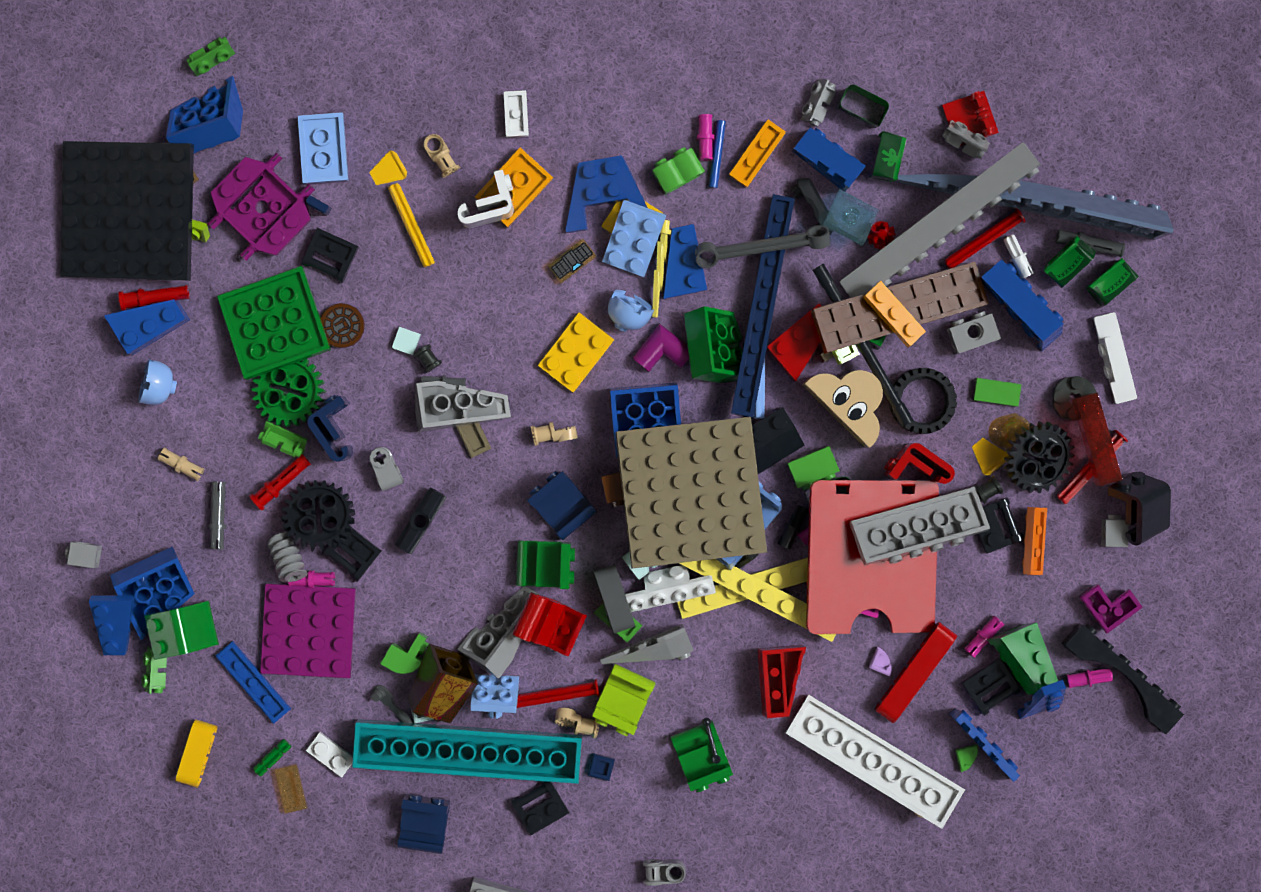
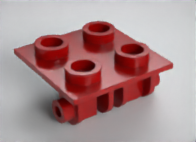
M977 91L967 97L942 105L948 125L951 120L961 122L967 126L969 131L974 134L979 133L985 138L999 133L985 91Z

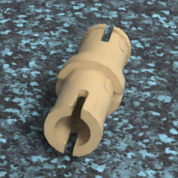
M163 448L161 453L169 458L159 454L158 461L175 468L174 471L177 473L182 472L195 479V481H199L201 476L193 471L203 474L204 468L189 462L185 456L180 457L167 448Z

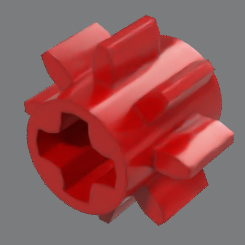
M884 221L876 222L868 229L869 234L867 238L869 244L874 243L875 248L883 249L894 240L896 235L894 226L889 227L888 222Z

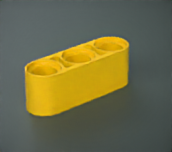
M195 719L176 775L177 782L196 788L199 787L202 779L200 775L204 773L208 760L206 756L210 754L215 738L213 734L217 732L218 726Z

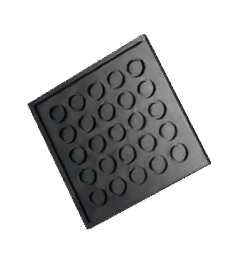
M63 141L60 277L191 281L194 144Z

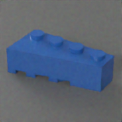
M1001 259L981 277L982 284L1001 305H1007L1006 311L1014 320H1021L1024 332L1029 337L1035 336L1040 342L1037 347L1043 351L1062 334L1063 318L1057 311L1054 310L1052 312L1046 306L1048 303L1040 294L1036 296L1031 290V284L1025 278L1021 280L1015 274L1017 271L1009 262L1005 263Z

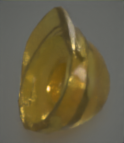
M1017 413L998 417L989 426L990 440L999 447L1012 448L1009 440L1016 441L1017 438L1014 434H1023L1022 427L1029 430L1030 423Z

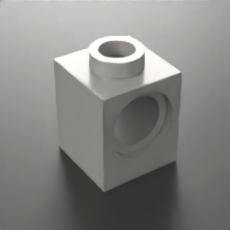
M1108 515V519H1101V546L1128 547V540L1125 535L1128 531V525L1125 524V519H1122V515Z
M78 541L70 542V546H67L65 558L68 559L67 564L98 568L102 545Z

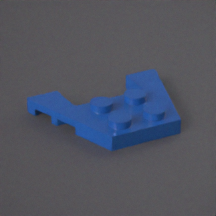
M622 155L578 163L566 225L567 233L588 230L585 208L588 206L629 200V202L648 208Z

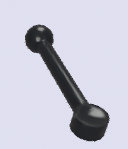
M705 717L702 720V724L706 727L713 754L712 762L718 764L721 758L717 755L710 728L711 720Z

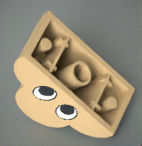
M863 370L847 373L840 378L831 374H818L810 377L802 384L865 448H870L876 442L880 426L873 412L882 401L883 389L875 375Z

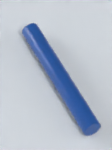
M717 120L709 180L710 188H718L726 121Z

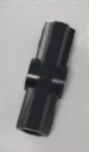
M430 487L395 545L412 555L447 497ZM417 515H424L426 517L427 523L424 527L416 525L415 519Z

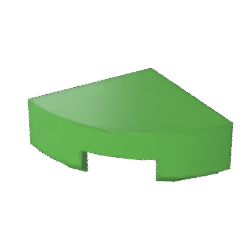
M977 744L955 749L961 772L969 769L978 755Z

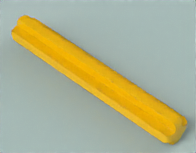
M396 183L389 186L388 190L424 267L433 265L434 259L400 185Z

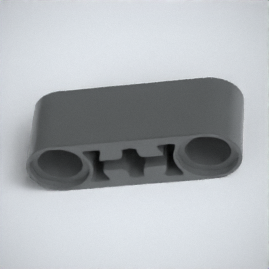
M611 565L593 571L613 634L635 627L616 566Z

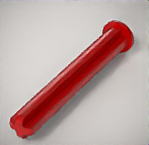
M1014 208V213L944 260L945 264L949 269L956 267L1020 222L1026 223L1024 216L1018 208Z
M1116 429L1113 431L1114 434L1057 494L1058 499L1062 503L1067 504L1124 442H1128Z
M595 679V682L519 694L517 708L592 695L600 697L598 681Z

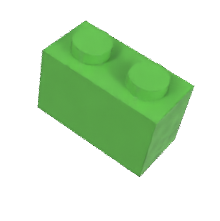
M830 446L786 463L796 488L802 487L803 491L809 489L810 485L816 480H831L835 478V473L840 471Z

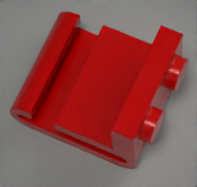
M919 443L905 444L898 455L894 458L891 457L884 466V469H886L884 475L893 480H897L907 464L921 474L930 476L934 470L910 453V450H912L944 473V477L935 476L932 481L946 484L951 482L955 476V470L951 465Z
M531 592L512 634L525 641L547 646L569 657L587 615L552 598Z

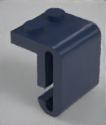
M333 395L324 401V407L308 418V426L333 461H347L353 455L352 445H346L341 448L342 456L319 422L320 419L335 441H340L346 437L332 416L350 405L345 396Z
M555 471L546 478L548 483L543 488L538 485L528 493L531 498L527 501L532 507H535L545 521L555 530L556 534L564 540L597 513V511L564 471L561 473Z
M413 793L406 794L402 800L401 809L403 811L397 848L442 854L450 800L440 797H423Z

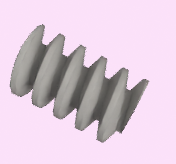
M288 532L276 534L268 541L267 545L271 550L270 554L273 557L274 565H276V571L279 573V580L282 582H295L303 579L308 573L306 570H302L305 565L304 562H300L302 556L297 554L300 550L295 546L294 539L288 538Z

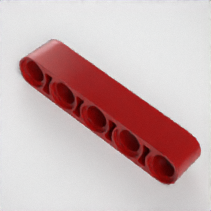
M937 622L934 626V631L929 632L920 645L921 649L916 650L908 661L907 668L904 667L894 680L895 684H891L880 699L882 702L878 703L874 710L892 724L895 723L957 638V634L942 623Z

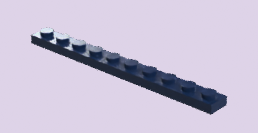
M772 195L764 239L788 236L795 198ZM785 249L761 253L731 414L754 417Z

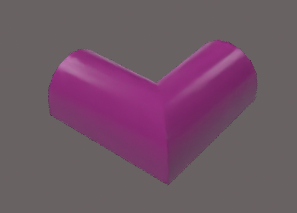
M660 323L632 357L634 361L648 372L652 370L663 355L679 368H682L689 359L688 345Z
M1095 584L1079 596L1106 634L1143 608L1130 589L1113 601H1110L1101 587Z

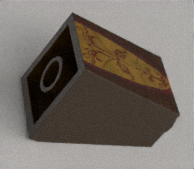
M429 644L408 695L412 713L451 724L478 685L469 659L461 653Z

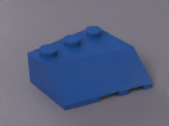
M233 76L227 78L226 82L228 84L217 90L215 86L207 89L208 93L199 100L197 97H193L170 110L166 135L169 143L194 144L195 154L198 151L213 148L218 144L227 141L231 142L240 137L243 108Z
M677 382L610 388L616 458L618 457L615 432L681 425Z
M173 546L110 575L117 595H135L132 605L133 614L131 622L141 640L147 636L148 632L145 620L146 615L179 608L195 594Z

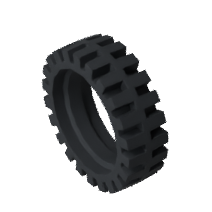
M915 368L901 375L893 385L900 399L909 383L917 379H927L935 382L941 388L945 404L941 414L935 420L928 423L912 421L902 428L916 434H930L942 429L951 421L957 407V394L948 377L944 376L940 371L931 368ZM890 404V411L893 415V418L901 426Z

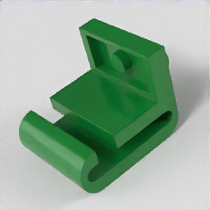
M518 540L516 586L569 589L570 584H574V571H570L571 562H575V548H571V542Z
M209 601L145 616L154 660L183 655L219 645Z
M712 720L710 728L717 755L721 758L718 764L712 762L713 754L706 727L703 724L670 736L690 791L696 790V793L708 789V785L711 783H725L730 780L729 776L733 775Z

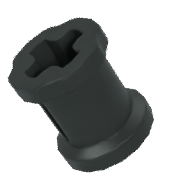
M430 344L421 348L413 355L420 360L426 374L442 363L432 352Z
M991 476L989 481L980 486H974L979 499L984 504L987 503V499L994 495L1004 493L995 476Z

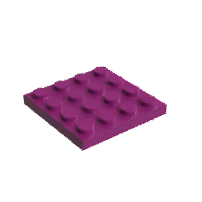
M266 583L261 673L351 678L356 588L325 586L309 588L308 586Z

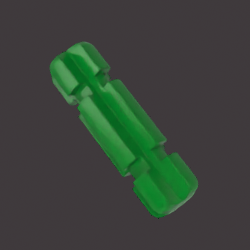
M285 739L281 740L277 744V748L274 747L261 760L262 762H259L253 768L254 772L260 777L268 771V768L270 769L283 756V753L285 754L291 749L290 743Z

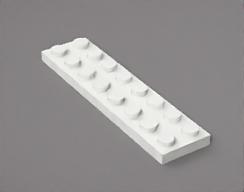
M810 695L806 698L786 732L787 735L941 829L965 791L962 787Z

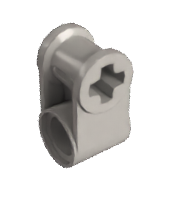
M378 447L370 454V462L381 490L384 492L403 484V477L401 474L399 475L401 472L390 450L386 447ZM378 451L386 455L384 463L376 461L375 457L378 456Z
M655 859L643 861L646 872L644 885L677 884L685 878L686 867L680 860ZM676 866L682 870V873L679 876H673L669 870Z

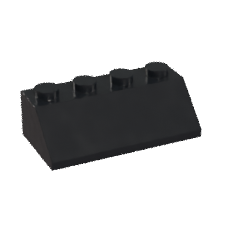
M783 407L752 425L758 474L805 446Z

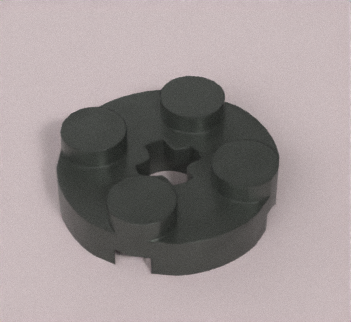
M1080 376L1064 378L1054 387L1052 406L1055 412L1064 419L1071 421L1083 420L1093 413L1098 404L1095 387L1089 380ZM1071 393L1080 395L1078 404L1075 402L1071 404L1069 402Z

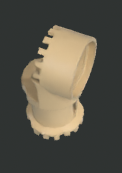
M437 134L428 135L424 140V147L432 161L436 162L443 173L442 177L445 178L452 174L451 172L454 173L460 169V166L456 165L450 156V150L444 140ZM436 138L440 141L441 146L438 150L432 151L428 148L430 139ZM443 159H445L449 167L445 165Z
M549 422V425L541 427L531 426L535 446L540 442L549 440L562 442L578 438L576 426L567 427V430L564 428L556 431L553 422Z
M558 708L556 710V724H561L562 727H573L575 735L582 733L592 735V738L596 739L598 735L597 729H599L597 726L600 724L596 723L595 720L582 718L581 715L576 714L574 710L569 708Z

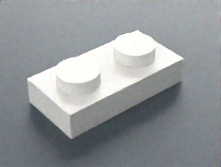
M526 90L504 92L506 138L529 137Z
M321 732L306 750L340 777H343L353 764V756Z

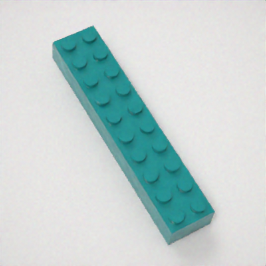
M358 719L355 724L352 768L579 784L582 735Z

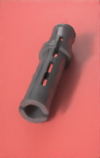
M1059 229L1056 235V243L1067 245L1075 236H1078L1097 252L1122 257L1125 251V243L1084 235V232L1080 231L1074 233Z
M211 482V524L208 529H211L209 549H216V540H218V549H224L226 482H220L219 491H217L218 482Z

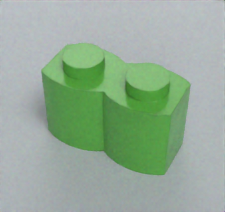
M684 147L674 153L675 157L667 161L664 158L654 164L655 169L652 170V173L665 195L704 174L705 170L692 148L687 150Z

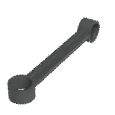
M816 225L809 228L806 233L716 247L711 242H703L695 249L696 262L702 268H711L720 259L809 246L812 249H823L830 244V233L828 227ZM705 251L714 253L709 259L699 257Z

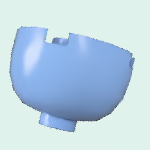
M624 290L613 291L608 303V314L615 323V327L626 332L627 329L638 330L645 326L654 312V309L651 310L652 305L634 295L635 298L626 296V291Z
M148 359L144 369L145 375L143 383L141 382L138 401L148 405L162 404L167 400L169 394L175 393L177 381H173V373L166 364Z

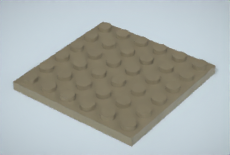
M751 417L615 432L631 569L767 553Z

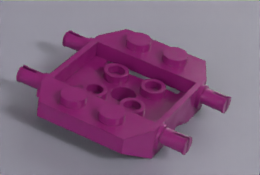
M275 153L265 163L245 157L211 192L217 213L207 224L215 230L223 220H227L250 242L249 246L240 254L246 261L255 252L258 253V251L277 256L311 221L306 199L315 189L308 183L300 193L294 192L274 172V167L283 159L278 153ZM262 175L264 178L232 210L230 207ZM261 201L267 202L269 206L267 212L263 214L258 213L256 209L257 204Z

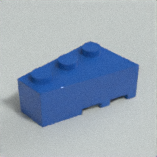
M810 127L792 152L845 193L866 166L845 152L840 145L835 142L832 143L825 138L826 135L821 130Z
M174 299L104 315L126 353L130 355L136 354L190 321L180 302Z

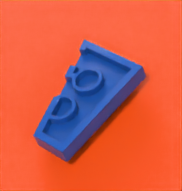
M694 224L672 228L663 299L707 290L704 270L696 262L695 249L698 246Z
M135 595L90 597L89 604L103 655H126Z
M1060 680L1041 687L1032 696L1033 700L1024 704L1025 708H1020L1017 711L1019 718L1023 719L1045 710L1053 712L1059 709L1063 703L1066 691L1064 681Z

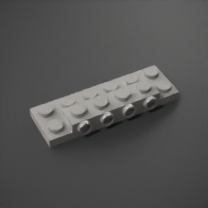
M975 487L860 518L849 523L864 566L879 561H889L890 564H895L902 561L903 556L909 555L910 558H916L923 555L924 550L930 549L931 553L937 552L944 548L943 545L949 543L951 547L958 546L964 543L963 539L990 529Z

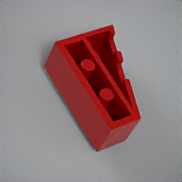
M817 304V305H816L814 308H812L811 310H813V309H815V308L822 307V306H821L820 304ZM811 310L767 346L768 352L793 382L797 381L820 343Z
M791 645L757 648L762 715L766 718L789 717L806 646Z

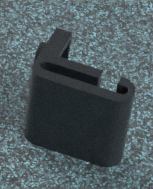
M1133 472L1131 475L1108 486V495L1126 501L1125 524L1131 526L1136 523L1135 528L1125 533L1127 540L1132 545L1138 546L1170 527L1171 489L1166 482L1145 475L1143 472Z

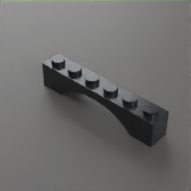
M1079 623L1061 644L1081 660L1105 663L1122 673L1138 693L1143 706L1144 717L1160 732L1167 735L1184 715L1179 710L1181 706L1172 698L1167 700L1162 695L1164 691L1154 683L1151 686L1146 681L1147 676L1138 668L1133 670L1129 666L1131 662L1123 654L1120 653L1118 656L1112 651L1114 646L1106 639L1101 641L1096 637L1097 631L1089 624L1084 626Z

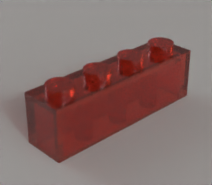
M1098 392L1071 399L1096 486H1103L1123 480Z

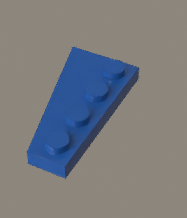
M955 708L949 713L1013 782L1020 777L1016 772L1018 769L1016 764L1010 758L1006 761L1000 755L1003 752L995 742L990 744L987 741L986 737L988 735L980 726L974 727L970 722L972 718L964 710L960 712Z

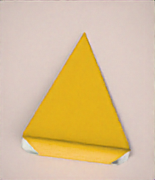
M390 150L369 174L375 184L380 185L405 179L407 171L397 153Z
M981 438L972 446L984 475H991L1006 462L1004 458L1009 456L1005 451L984 438Z

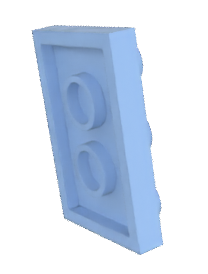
M343 112L298 116L303 184L349 181Z
M624 200L602 262L644 277L666 215Z

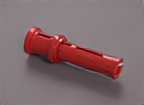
M188 285L149 291L139 288L138 291L124 293L119 291V303L121 310L125 311L127 308L147 306V304L173 299H190L189 290L187 291Z
M301 454L300 458L298 457L272 481H265L263 483L264 486L255 494H250V499L263 511L265 509L264 506L274 497L278 498L279 491L294 480L311 463Z

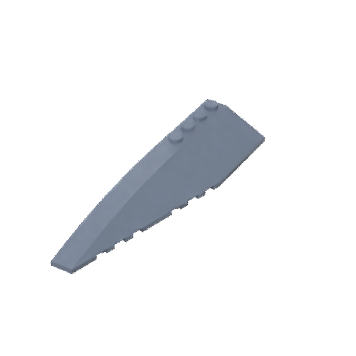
M949 174L898 175V179L895 182L954 195L978 176ZM1020 181L1021 186L1010 194L1008 191L1000 196L1002 200L997 204L1155 240L1173 233V226L1167 211L1160 210L1161 206L1147 204V207L1139 205L1138 201L1126 199L1125 202L1118 201L1116 196L1104 194L1103 197L1095 196V192L1090 190L1077 192L1049 185Z

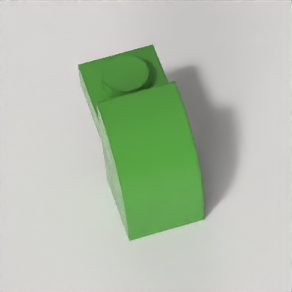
M420 632L409 651L395 643L391 644L380 664L400 674L415 671L422 662V659L417 656L418 653L423 655L429 644L426 642L428 636Z

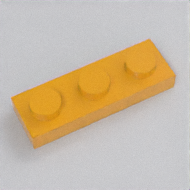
M768 119L729 176L747 188L786 131Z
M882 281L877 282L863 296L865 301L907 348L926 332Z

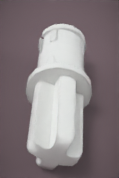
M1012 234L1005 237V245L1012 257L1010 262H1013L1020 279L1033 274L1034 272L1025 256L1027 253L1022 252L1015 235Z

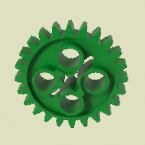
M305 359L302 362L299 361L260 375V379H253V382L258 384V387L252 388V391L258 393V395L252 399L260 402L257 404L256 409H264L261 416L266 417L269 415L268 421L271 423L276 419V425L281 426L283 421L286 427H290L291 421H293L295 426H299L300 419L307 423L306 416L314 414L312 412L313 409H321L317 402H324V399L319 397V395L326 393L324 389L319 387L325 384V381L318 380L322 374L319 371L314 372L316 365L312 364L308 367L309 360ZM284 371L286 373L285 380L278 382V373ZM306 377L307 385L304 388H299L298 381ZM275 384L284 388H292L295 391L307 393V397L298 396L293 393L287 394L282 390L270 388V385ZM274 393H278L279 401L272 404L270 401L271 396ZM295 399H300V407L293 410L291 407L292 402Z

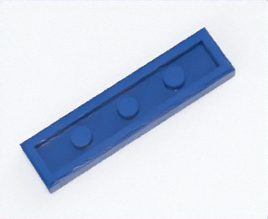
M234 641L216 655L217 659L273 724L292 709Z

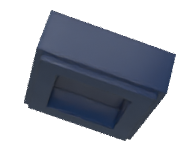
M311 195L306 200L309 206L325 215H329L332 209Z
M593 753L588 776L610 781L615 758Z

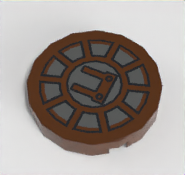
M338 303L330 306L321 317L329 344L339 348L354 346L361 340L365 329V321L357 308L349 304Z

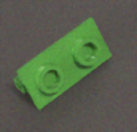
M219 37L209 43L207 46L210 51L207 53L204 48H201L189 55L190 57L186 60L196 76L207 73L212 67L227 61L236 54L226 37Z
M268 421L265 422L263 432L261 431L258 437L262 444L276 449L278 444L281 445L280 451L293 458L296 456L300 458L301 454L304 453L308 440Z
M147 646V652H144L143 655L146 674L142 676V688H145V691L149 694H152V689H154V693H163L166 672H158V668H166L167 658L154 660L152 647Z

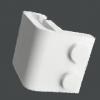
M503 169L494 172L500 194L475 201L480 212L504 205L507 206L465 217L470 215V212L464 203L458 209V218L465 227L474 228L508 219L513 215L514 207L509 192L513 190L509 174L505 175Z

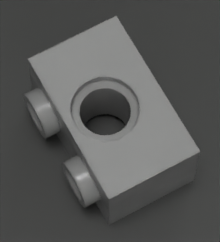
M984 311L972 315V321L965 323L964 319L951 323L952 328L946 330L955 355L1001 339L993 314L986 315ZM970 326L977 328L978 335L976 338H971L968 335L967 331Z

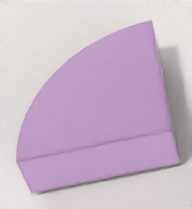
M877 647L869 668L890 676L892 669L890 659L885 651Z

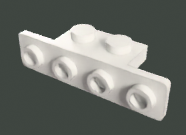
M1113 312L1094 317L1093 321L1099 340L1098 350L1104 360V374L1109 379L1114 403L1119 404L1137 399L1116 313Z
M679 565L649 572L644 576L645 590L625 594L630 611L634 612L714 594L716 590L711 575L690 580L688 568Z

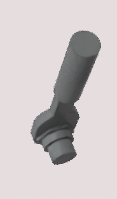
M377 685L374 687L373 694L371 695L373 701L378 702L380 700L385 706H389L401 722L414 723L393 701V695L385 686Z

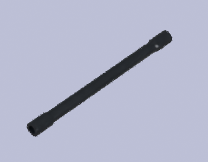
M823 263L813 269V273L821 287L825 289L831 302L843 301L825 264ZM866 341L856 344L873 375L880 381L883 392L901 426L903 427L914 421L869 343Z

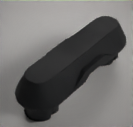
M809 178L798 179L797 184L791 186V193L796 192L793 196L797 199L804 195L807 203L811 204L814 209V215L819 222L816 225L828 227L831 235L836 224L813 182Z

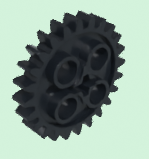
M1038 421L1037 427L1032 423L1029 424V430L1022 427L1023 434L1015 433L1014 435L1017 440H1009L1012 448L1005 449L1010 454L1004 458L1009 463L1004 466V469L1009 472L1007 476L1023 491L1026 489L1030 493L1034 490L1037 493H1041L1042 488L1048 492L1049 485L1051 484L1057 487L1056 481L1058 479L1064 481L1063 473H1070L1066 469L1067 466H1073L1069 459L1075 457L1070 452L1075 448L1070 444L1072 438L1067 436L1065 430L1048 421L1045 424Z
M314 480L313 486L310 487L305 482V489L297 486V494L290 492L292 500L285 499L287 507L282 508V513L285 515L281 519L283 523H286L283 525L284 531H289L287 533L288 538L295 537V545L302 542V549L310 545L311 552L315 550L316 546H319L320 551L323 552L326 545L332 550L333 542L340 546V537L347 540L346 532H352V527L349 524H355V518L351 517L355 515V509H350L353 507V501H348V493L342 495V487L335 490V483L327 487L326 480L322 482L321 486H318L317 481ZM315 498H319L321 534H318ZM327 501L335 503L332 507L323 506ZM305 503L312 505L307 510L302 509L301 506ZM329 522H334L337 524L334 528L331 529L325 527V525ZM307 524L314 526L309 531H305L302 528Z

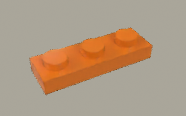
M1027 507L1025 516V549L1022 561L1023 574L1043 575L1047 508Z

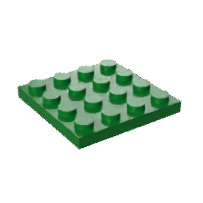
M303 266L217 296L245 380L331 350Z

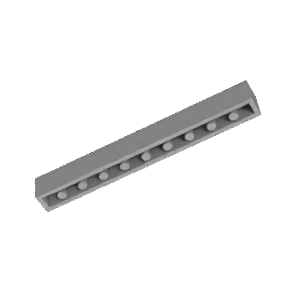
M1022 142L839 282L851 298L866 294L879 281H882L886 287L892 283L890 279L895 275L900 277L909 271V265L912 262H921L928 256V250L932 247L938 249L947 242L945 238L952 233L955 236L965 228L963 224L971 219L973 222L984 213L981 210L988 205L992 208L1002 200L1000 196L1008 191L1010 194L1021 186L1019 182L1025 177L1029 180L1039 173L1038 167L1041 166L1040 162L1028 146Z

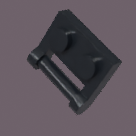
M317 228L301 265L307 268L311 266L335 277L336 281L343 283L359 246ZM315 252L342 263L341 269L339 270L313 258Z
M1008 497L983 506L990 529L978 534L986 554L1024 540L1023 534L1019 533L1010 510ZM998 508L1001 509L1011 537L1006 539L994 511Z
M352 527V532H346L347 540L339 538V547L362 564L359 569L334 551L338 546L335 542L332 543V550L327 547L322 555L326 559L330 558L351 574L353 580L358 582L382 550Z
M997 658L961 682L983 716L990 713V709L1012 694L1016 695L1021 692V689L1000 658ZM1004 682L1008 683L1009 686L986 702L982 701V697Z
M543 781L544 784L520 798L516 797L511 800L513 808L518 813L530 836L569 814L568 808L552 782ZM549 791L552 797L525 812L522 806Z

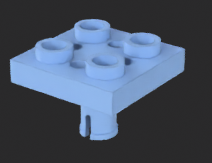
M474 674L478 685L472 692L471 711L488 712V716L492 719L494 712H496V719L502 716V712L516 713L519 676L506 675L498 679L493 675Z

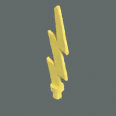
M669 220L664 221L660 232V241H657V270H654L653 284L654 312L652 317L654 318L658 317L660 291L663 292L664 262L667 263L668 234L671 235Z

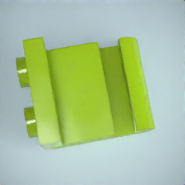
M614 664L592 713V716L596 718L595 722L605 727L608 724L617 727L615 731L624 736H628L629 733L634 735L639 719L656 682Z

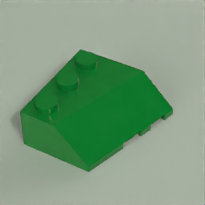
M703 306L684 313L692 379L716 383L737 381L743 350L739 345L742 335L734 312Z

